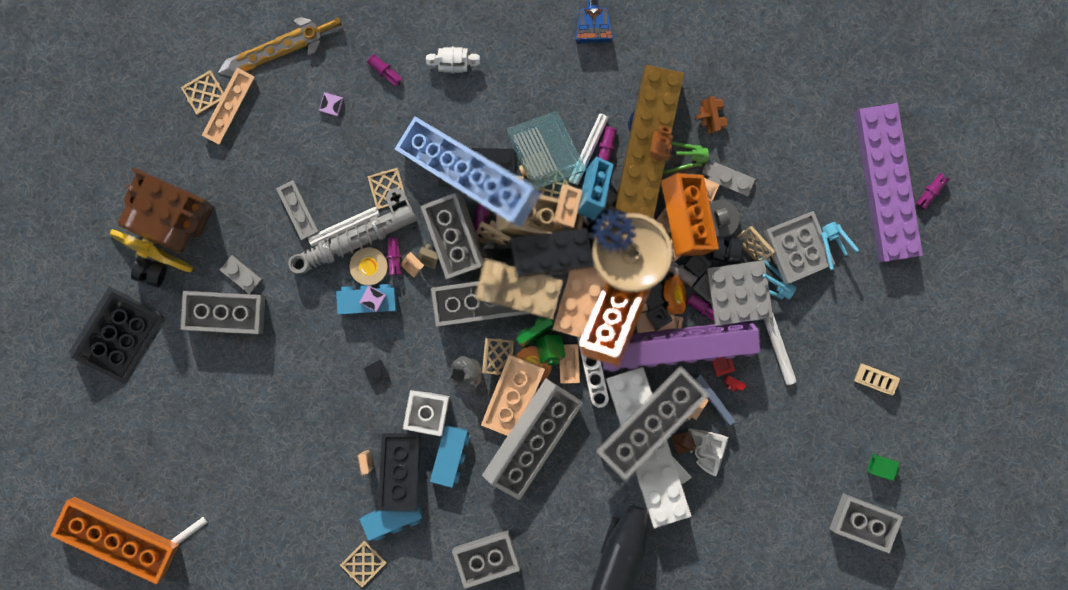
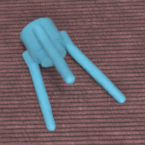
M832 222L822 228L823 233L820 235L824 241L830 270H834L828 239L830 241L836 240L845 256L848 253L839 238L841 235L855 252H859V249L842 230L840 224L837 225L836 222Z
M765 260V265L782 279L780 272ZM763 274L764 278L777 285L776 291L778 292L769 290L770 295L782 300L784 297L790 299L795 293L796 286L792 282L785 285L783 281L779 282L767 274Z

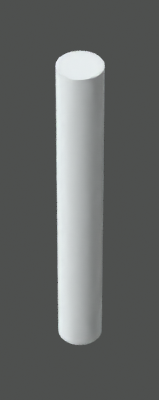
M202 517L171 541L177 544L181 543L208 522Z

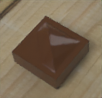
M691 431L671 436L677 455L697 449Z

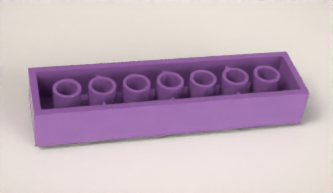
M898 103L859 109L854 112L878 260L879 262L922 256Z
M752 321L718 326L713 324L633 333L620 366L602 362L604 370L617 371L619 368L624 367L636 369L642 365L655 367L660 363L674 365L678 361L693 363L697 359L712 361L716 357L730 359L734 358L735 355L753 356L755 353H760L759 330Z

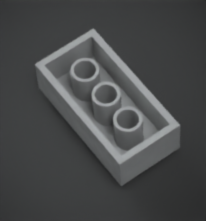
M453 193L421 206L446 279L455 278L484 267L485 261L482 257V248L462 193Z
M183 291L181 330L263 334L265 295Z

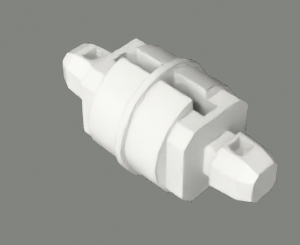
M463 47L439 48L438 55H426V65H438V71L443 73L467 72L468 65H471V67L480 65V56L477 54L468 55V49H463Z

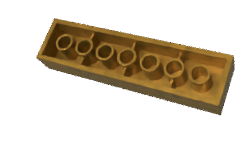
M646 65L643 69L614 206L626 214L635 213L654 218L666 160L657 161L649 156L652 135L654 131H659L660 126L673 128L684 76L683 72Z

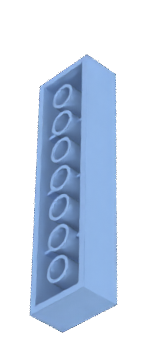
M417 117L413 118L395 147V150L519 227L523 225L542 194L534 187Z

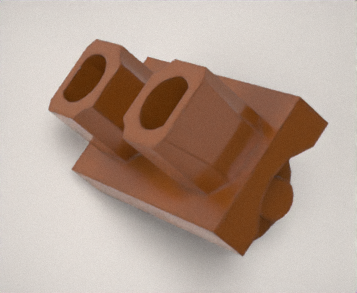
M711 96L701 101L702 107H699L700 114L695 116V120H701L702 126H706L707 134H713L728 126L727 119L725 117L719 118L718 111L724 109L722 99H715V96Z
M660 126L658 132H653L649 156L654 160L660 161L664 159L668 161L670 158L673 136L671 135L672 129L669 127Z

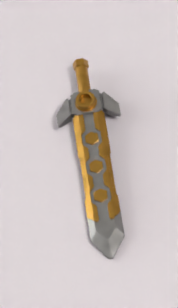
M337 17L332 21L317 26L309 19L297 18L294 22L300 25L301 28L226 59L219 70V74L232 77L237 68L247 72L257 68L259 65L308 46V55L316 53L321 44V33L342 26L341 19Z

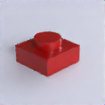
M716 357L715 360L711 361L717 377L735 371L731 358Z
M728 375L723 380L727 384L726 388L735 392L738 389L743 391L746 385Z

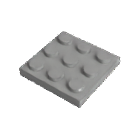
M814 211L763 231L768 244L775 250L773 257L785 285L829 267L824 241L820 235L822 230Z
M765 260L706 269L715 326L773 317L768 280L763 277V274H767Z

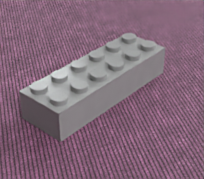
M679 367L596 450L597 453L626 480L696 410L709 394Z
M545 378L482 476L491 485L520 500L581 408L583 402Z

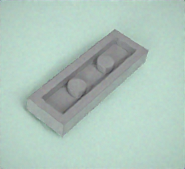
M292 180L276 188L300 239L304 240L318 233L319 230L295 181Z

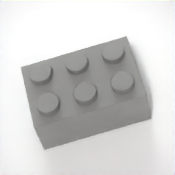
M843 493L830 530L890 554L903 517Z
M509 530L456 546L452 551L464 589L520 571V564Z

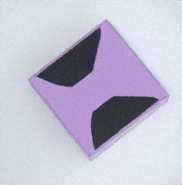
M324 92L319 111L338 117L343 98Z
M368 286L359 303L377 312L386 295Z

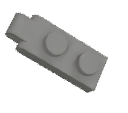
M716 162L713 165L705 163L701 173L706 175L708 180L720 184L719 186L748 197L755 178Z

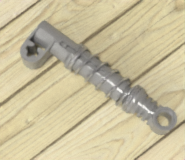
M398 188L388 191L386 200L391 212L381 217H372L370 222L366 220L365 224L361 226L356 225L353 230L346 229V233L342 235L337 233L335 238H327V242L325 240L319 242L318 246L315 247L316 249L311 248V251L307 250V253L302 252L293 255L289 260L291 271L297 274H305L313 269V267L316 268L317 264L319 266L322 265L321 262L323 264L334 262L335 254L343 258V255L348 252L353 254V250L359 247L362 249V246L368 243L372 245V241L377 239L383 240L387 234L416 222L417 218L404 192ZM393 195L401 196L399 198L400 203L406 202L407 205L394 210L393 208L398 206V204L392 201L394 199ZM302 259L304 267L298 270L295 263L297 260Z

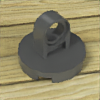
M726 200L711 202L710 208L716 236L727 237L734 233L740 221L736 206Z

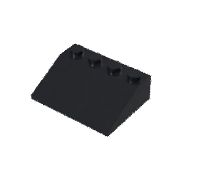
M109 286L70 349V356L72 359L124 383L164 317Z

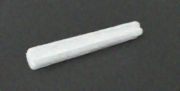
M599 114L570 176L569 182L574 185L579 184L608 121L606 115Z
M373 207L309 236L308 241L311 246H316L323 240L327 241V238L336 237L337 233H345L346 229L351 230L356 225L364 224L366 220L370 221L372 217H379V211L376 207Z
M773 314L772 318H766L764 322L786 385H792L796 383V378Z

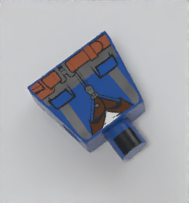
M587 0V8H582L579 12L576 43L612 42L613 35L607 8H599L598 0Z

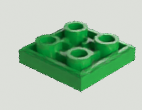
M542 317L535 322L536 326L529 329L527 327L518 333L519 337H517L519 344L525 348L552 331L554 324L550 318L545 319V317Z

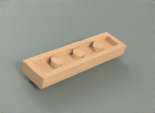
M239 68L236 69L202 136L220 145L255 78L254 76Z

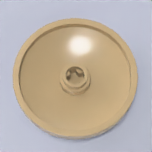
M629 213L626 215V219L632 218L630 226H636L635 230L631 231L636 234L635 238H630L633 241L632 245L627 244L628 248L626 251L620 248L619 254H617L615 249L609 254L608 248L602 251L603 245H596L598 238H595L593 261L599 275L610 286L625 292H640L655 286L665 276L672 260V246L668 234L658 222L645 215ZM608 222L602 226L601 230L607 228ZM611 229V232L617 235L618 231ZM627 234L621 236L620 242H623L626 239Z

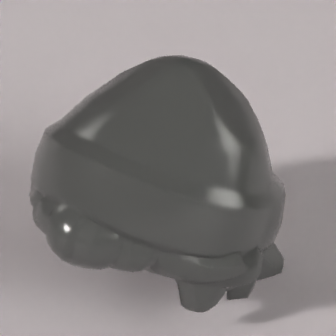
M460 356L452 363L450 368V378L453 379L452 383L464 392H473L482 382V367L479 361Z

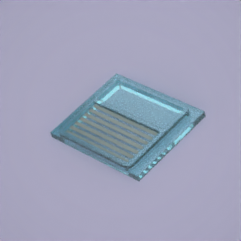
M558 110L505 130L532 187L536 190L587 170Z

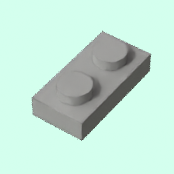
M233 255L230 256L220 269L221 272L248 294H251L262 281V278Z

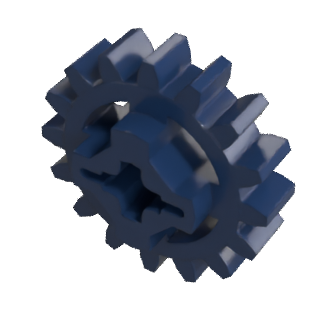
M609 210L608 216L602 213V220L596 219L595 221L598 226H593V231L597 232L593 234V238H598L596 245L602 244V251L608 248L609 254L612 253L613 249L616 250L617 254L620 253V248L626 251L628 248L627 244L632 245L633 243L630 238H635L636 236L635 233L631 232L636 228L634 225L630 226L632 218L627 220V214L624 213L621 216L619 215V210L616 211V214ZM608 221L607 228H603V230H601L603 224ZM611 229L618 231L617 235H614ZM627 234L626 239L623 242H620L621 236Z

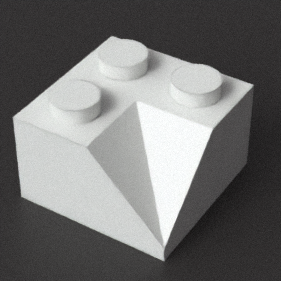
M410 390L403 429L442 436L450 396Z

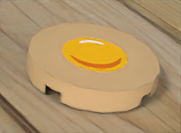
M367 247L355 252L349 267L351 275L357 282L364 285H375L386 276L388 262L382 252L375 248Z

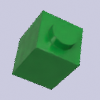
M544 335L536 342L540 364L557 365L560 360L566 357L561 335Z
M872 453L867 472L894 481V478L898 476L900 471L899 462Z

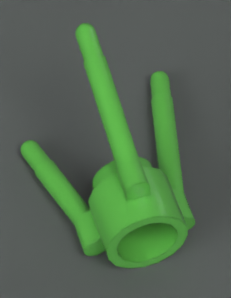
M672 141L674 146L693 149L691 152L678 151L676 154L691 156V161L695 162L664 170L663 173L667 174L692 167H702V163H708V148Z

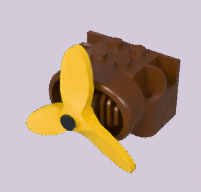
M132 167L131 171L136 173L131 185L127 184L126 186L128 191L124 198L125 208L118 220V225L144 238L139 240L113 229L110 232V236L128 248L135 250L137 255L134 257L146 261L148 256L183 271L192 272L193 267L153 246V242L177 253H182L190 237L196 238L202 234L214 206L203 198Z

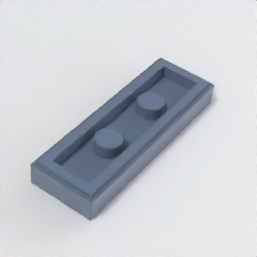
M700 374L695 376L693 380L709 394L707 399L725 423L732 425L736 422Z

